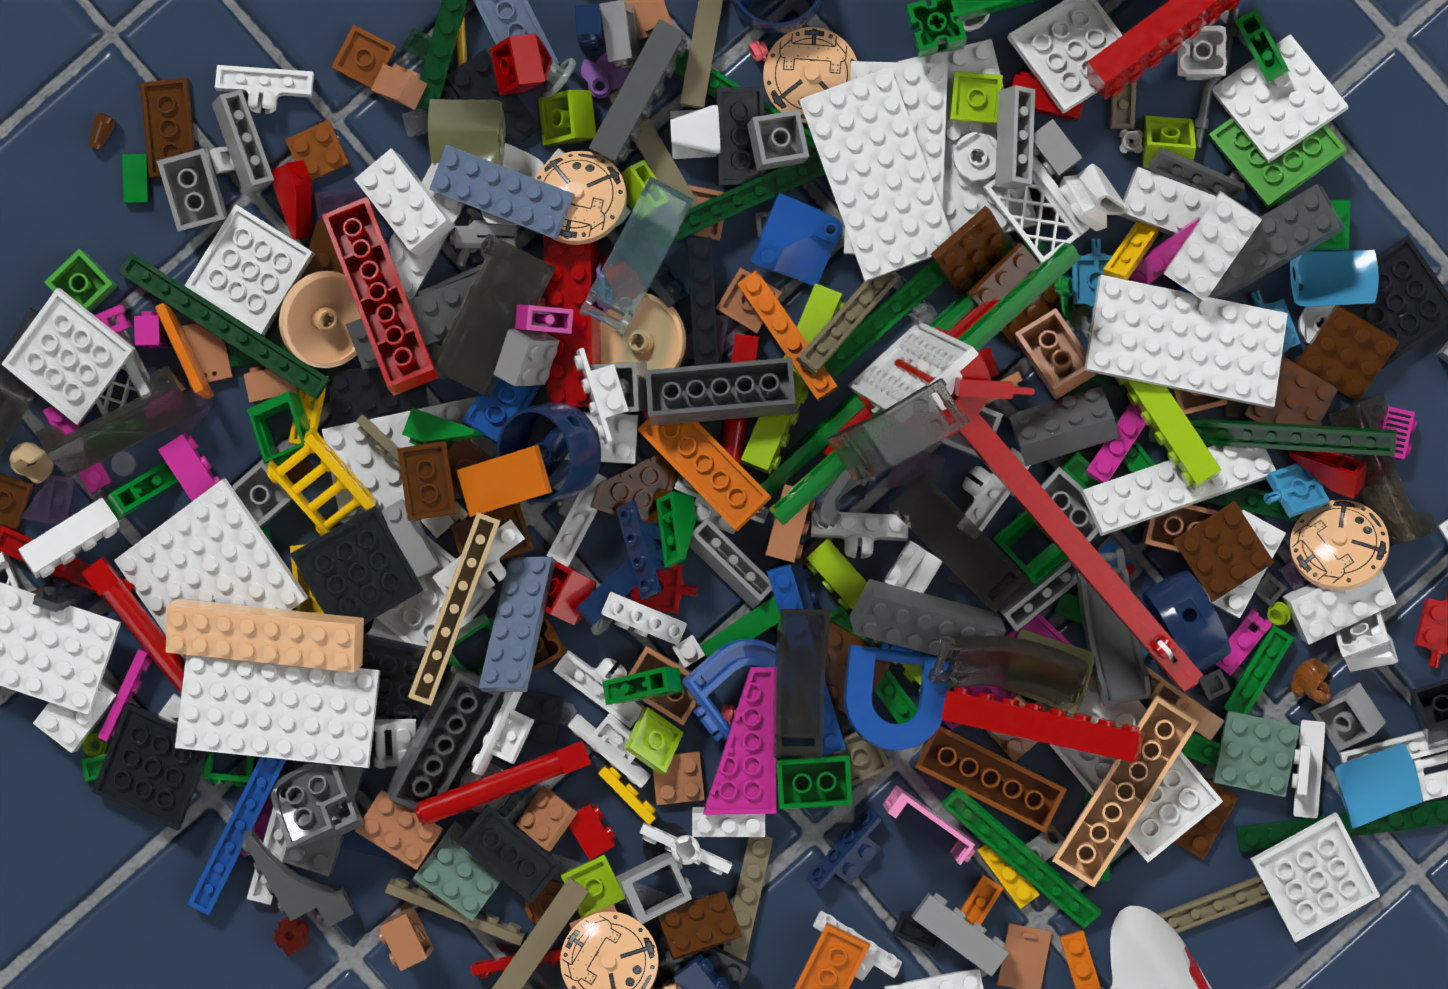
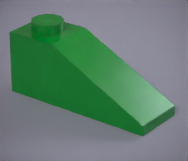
M1257 9L1235 20L1268 83L1290 71Z
M411 408L402 435L410 438L409 443L423 445L424 443L430 444L444 441L452 443L483 438L484 433Z
M165 461L110 493L105 502L119 521L179 481Z
M673 491L656 500L665 568H670L685 560L696 522L694 497Z
M661 667L602 681L606 705L658 698L683 692L680 668Z

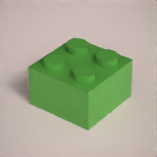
M78 249L44 282L53 292L57 288L62 289L90 313L118 287L106 272L81 249Z

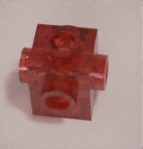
M286 917L277 922L279 927L273 930L275 933L273 939L278 948H283L286 956L293 954L312 942L308 935L310 930L304 920H300L299 917L290 921L289 917Z

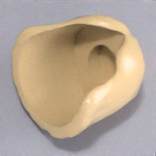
M20 443L10 454L9 460L12 470L19 475L26 476L36 484L46 480L53 471L54 459L52 455L34 443ZM36 461V464H35V465H31V466H28V467H27L28 464H31V463H33V462Z

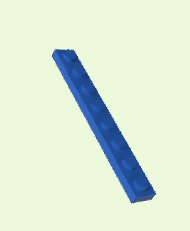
M787 564L768 570L767 575L822 756L846 749L791 565Z
M260 757L187 905L207 915L211 914L243 850L241 843L243 842L244 832L254 828L287 761L286 759Z

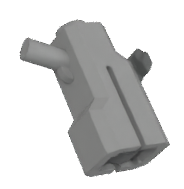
M476 208L466 209L467 213L471 216L468 226H456L455 230L450 232V244L455 245V249L461 250L455 263L459 266L464 267L470 253H475L477 250H492L497 256H517V225L488 223Z

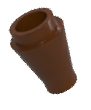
M97 112L96 117H93L88 145L102 150L116 127L114 124L116 119Z

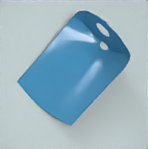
M1307 251L1290 261V279L1295 304L1304 307L1375 303L1379 284L1375 251ZM1293 267H1294V271H1295V281H1294V278H1293V270H1292ZM1299 283L1304 287L1302 291H1299Z
M1405 743L1342 763L1334 769L1339 794L1352 829L1423 802L1417 771Z

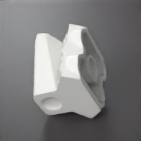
M1204 26L1199 35L1194 39L1190 40L1188 38L1181 43L1182 46L1178 50V76H1184L1186 80H1209L1212 77L1226 76V27Z
M712 105L700 110L670 111L673 159L716 157V154L720 153L718 105Z
M1094 164L1087 166L1077 175L1064 176L1059 184L1060 190L1069 201L1073 213L1081 222L1095 231L1107 228V215H1120L1128 211V208L1103 171Z
M908 541L883 582L924 593L943 561L914 542Z
M1377 612L1335 632L1339 649L1350 672L1398 662L1393 640L1387 633L1381 612Z

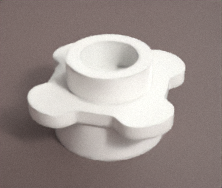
M1122 130L1119 134L1121 138L1119 150L1122 153H1127L1128 151H1134L1137 154L1141 153L1143 150L1141 145L1143 132L1141 130ZM1130 139L1134 141L1132 144L1129 143Z

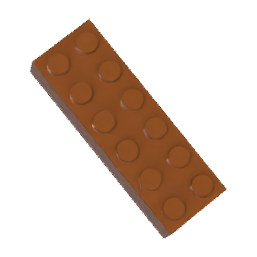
M941 725L924 742L913 764L915 768L955 788L959 787L965 793L1045 833L1067 790L1065 787Z

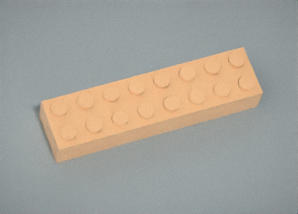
M176 599L167 605L166 653L355 672L362 666L364 618Z
M1156 694L1137 724L1140 727L1139 731L1145 732L1139 762L1133 763L1115 759L1052 861L1092 887H1095L1198 725L1199 720Z

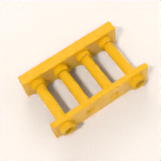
M312 427L305 433V446L280 466H277L271 460L266 470L271 481L282 486L315 523V529L322 536L333 530L335 525L358 507H364L366 511L373 508L376 504V498ZM310 453H316L321 459V464L296 484H293L285 473ZM326 471H332L337 477V482L312 502H309L301 491ZM342 489H348L353 495L352 500L329 519L325 520L317 509Z

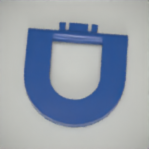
M751 638L731 641L717 649L682 680L683 685L699 704V707L693 711L697 717L701 716L699 720L710 734L717 730L712 736L715 741H720L722 737L727 741L731 726L709 699L708 695L737 669L743 666L776 667V730L790 715L796 699V677L788 658L775 646Z
M882 641L881 648L850 644L844 689V707L847 718L855 732L869 744L892 751L913 748L928 740L942 722L941 717L948 691L951 659L923 654L917 650L911 652L909 648L890 644V649H888V643ZM875 660L922 666L918 709L915 715L903 724H891L884 721L873 708L871 698Z

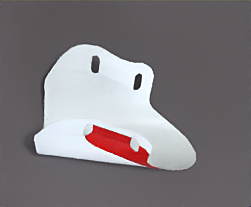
M1128 906L1119 912L1113 923L1110 937L1113 977L1110 989H1212L1180 936L1163 918L1153 911L1140 906Z

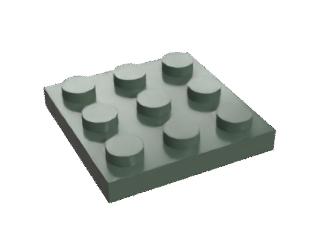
M1227 711L1212 782L1285 797L1300 726Z
M455 821L412 881L471 923L502 879L456 842L466 828Z

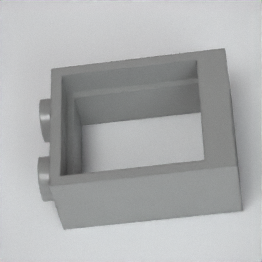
M625 0L601 3L600 9L608 62L615 64L616 67H621V69L632 68L640 55L634 6Z
M668 851L616 876L634 919L641 924L692 899L689 893L692 890L691 884L687 877H682L680 872L683 869L682 864L676 862ZM669 865L681 893L644 911L632 883Z

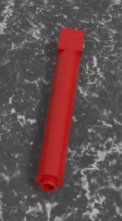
M735 334L731 363L756 361L759 337ZM748 418L726 419L723 421L720 445L742 466L741 458L744 453Z
M101 557L82 572L83 576L99 596L102 595L171 683L182 694L185 659L181 654L166 653V636L124 585L121 581L122 578L105 557Z
M579 741L549 754L417 803L418 808L414 810L419 823L424 821L426 826L559 775L591 765L583 741Z

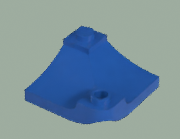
M778 192L750 260L752 263L773 272L784 274L814 286L815 283L818 284L830 255L839 241L843 230L842 224L835 216ZM827 226H835L834 232H826Z

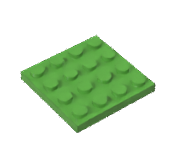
M1232 118L1209 134L1210 140L1267 208H1270L1347 152V148L1327 125H1324L1270 163L1266 162Z

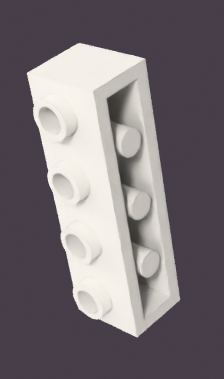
M100 498L18 550L35 578L37 579L40 576L44 578L53 573L54 568L61 563L65 565L71 562L80 551L92 549L97 544L96 541L103 537L109 538L117 532V528H119V522L104 499Z

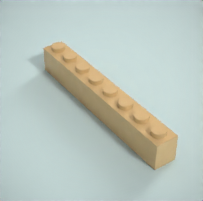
M477 512L410 690L409 698L430 706L432 705L500 520Z

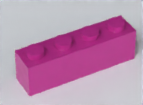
M184 433L158 449V451L193 502L221 481L219 476L214 477L211 473L210 468H212V465L205 455L200 456L196 450L199 446L192 435L187 436Z

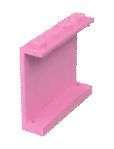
M897 785L894 787L882 804L888 814L896 819L905 805L909 803L958 838V841L950 851L958 864L961 865L963 861L967 863L975 853L973 849L975 844L966 834Z

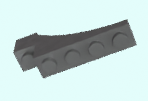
M253 828L244 832L243 842L241 843L245 853L248 856L251 854L255 860L253 864L257 873L260 876L264 875L267 880L265 883L267 890L272 896L275 895L279 901L277 905L283 916L287 914L290 921L315 909L318 919L321 922L325 921L327 926L330 927L354 914V904L343 886L338 888L329 886L299 874L273 855L259 839Z

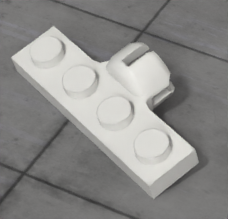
M217 65L215 90L224 92L242 90L243 93L248 94L247 105L251 111L261 114L263 107L265 108V114H271L276 111L277 99L280 96L312 98L314 73L312 71Z
M1012 447L1011 452L1028 470L1030 466H1025L1021 453ZM976 466L969 472L980 480L978 484L968 477L963 482V489L972 495L973 501L956 523L958 528L975 540L1010 494L994 473L988 472L981 466Z
M838 512L841 515L840 519L834 527L829 525L827 529L818 524L813 517L811 518V537L843 539L845 542V554L851 558H856L857 547H861V559L870 557L873 554V545L876 540L907 541L908 515Z
M511 519L496 531L478 582L484 589H489L495 585L487 574L490 570L499 582L504 579L506 570L500 563V557L525 539ZM460 557L432 577L445 595L448 592Z
M568 650L567 654L562 657L553 671L631 728L638 719L642 708L645 707L638 701L606 705L602 683L605 680L627 676L626 669L620 664L614 674L609 672L617 662L611 658L603 659L597 668H593Z
M645 822L641 827L640 834H643L642 839L652 844H656L658 841L666 845L664 849L671 852L674 860L682 863V865H690L692 863L700 865L703 862L710 865L708 868L710 871L722 875L723 872L728 874L731 869L732 862L700 848V844L692 836L682 835L676 837Z

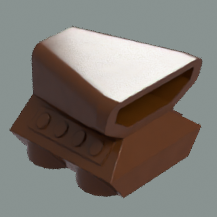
M545 612L531 672L567 654L566 647L561 643Z

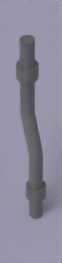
M1239 8L1229 11L1227 26H1224L1226 27L1227 36L1226 70L1229 67L1234 38H1237L1238 28L1236 27L1235 20L1238 19ZM1222 76L1212 77L1203 88L1198 118H1195L1194 121L1196 148H1202L1205 130H1208L1209 125L1207 117L1213 92L1212 89L1219 83Z

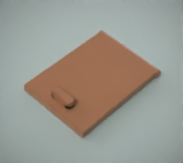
M625 0L634 6L639 40L651 35L659 19L673 26L664 0Z
M197 323L182 325L203 373L206 374L205 377L208 383L233 378L226 342Z
M1009 923L1005 940L1007 944L1005 949L1009 954L1001 963L996 984L1015 989H1041L1052 931Z

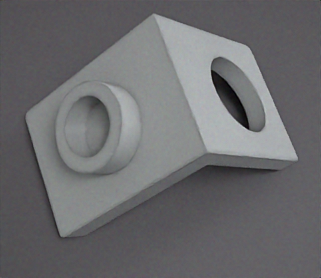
M1050 823L1046 833L1041 831L1037 837L1025 845L1046 861L1056 854L1065 838ZM1048 832L1055 836L1056 844L1050 841Z

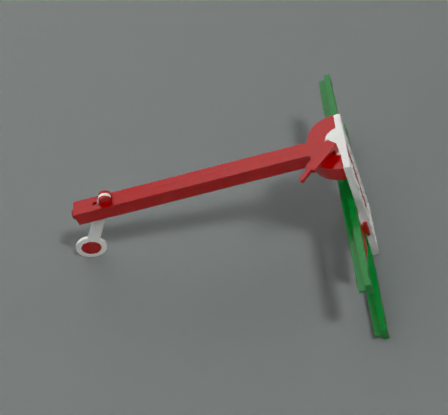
M1038 240L1037 249L1041 253L1047 246L1043 241ZM1022 241L1021 244H1023L1024 247L1029 251V253L1035 258L1034 254L1030 251V249L1027 247L1024 241ZM1065 242L1049 259L1043 261L1001 300L994 298L978 306L967 294L985 276L983 275L929 325L918 321L848 384L853 393L781 457L776 470L773 469L770 475L765 473L756 480L771 496L829 444L828 448L824 451L828 456L793 486L783 498L768 509L782 525H785L800 510H803L805 505L810 503L814 497H817L821 491H824L835 478H838L842 472H845L856 459H859L863 453H866L870 447L875 445L877 440H880L884 434H887L891 428L896 426L898 422L911 432L928 439H943L958 432L1176 686L1185 692L1187 689L1195 687L1203 676L1199 669L979 414L986 405L988 398L1012 399L1013 394L1033 395L1035 393L1033 388L1014 387V384L1010 381H990L987 366L977 351L984 344H987L991 338H994L1012 319L1017 317L1026 306H1029L1033 300L1045 292L1054 281L1066 273L1070 267H1073L1075 262L1079 261L1081 257L1073 244Z

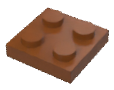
M353 25L331 68L372 88L383 64L389 65L397 47Z
M329 119L285 140L294 160H304L311 182L350 164Z

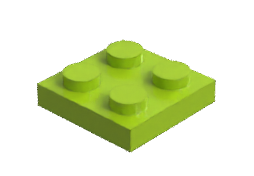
M954 71L950 121L997 125L998 93L1002 90L1003 75Z
M649 707L642 708L624 749L661 775L667 772L684 732Z
M605 854L561 874L564 884L571 877L589 890L577 908L581 918L625 899Z

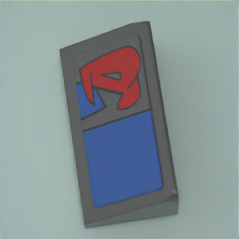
M1109 535L1095 549L1099 554L1113 552L1114 549L1122 547ZM1123 549L1125 566L1131 584L1143 569ZM1108 562V565L1116 567V562Z

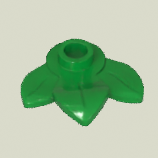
M1061 275L1058 281H1055L1054 287L1056 295L1061 297L1063 315L1066 320H1070V312L1074 311L1069 297L1073 295V282L1069 275Z

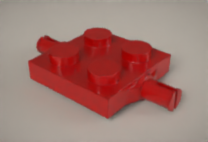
M676 564L669 570L656 572L661 593L642 600L638 585H636L630 591L632 601L656 611L678 613L679 600L682 594L697 596L696 591H688V589L697 590L698 586L683 585V565Z
M1448 592L1445 600L1438 601L1425 598L1414 640V645L1425 647L1432 652L1428 666L1438 668L1441 654H1448Z

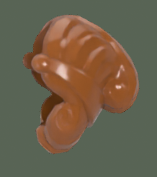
M1316 658L1304 661L1293 674L1291 682L1293 694L1296 696L1306 694L1310 699L1318 703H1329L1332 695L1328 684L1323 682V680L1327 677L1330 667L1324 665L1322 661Z

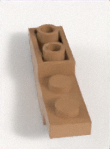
M1145 665L1150 681L1151 698L1149 699L1153 701L1157 694L1199 720L1194 730L1211 741L1225 721Z

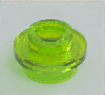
M100 733L89 734L83 742L84 752L91 757L101 756L107 749V741L98 738ZM96 740L99 742L98 749L92 748V741Z

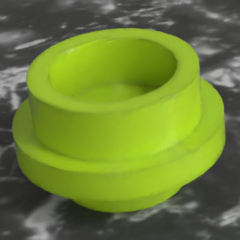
M1274 602L1272 606H1269L1267 616L1272 624L1285 625L1291 619V611L1286 604Z

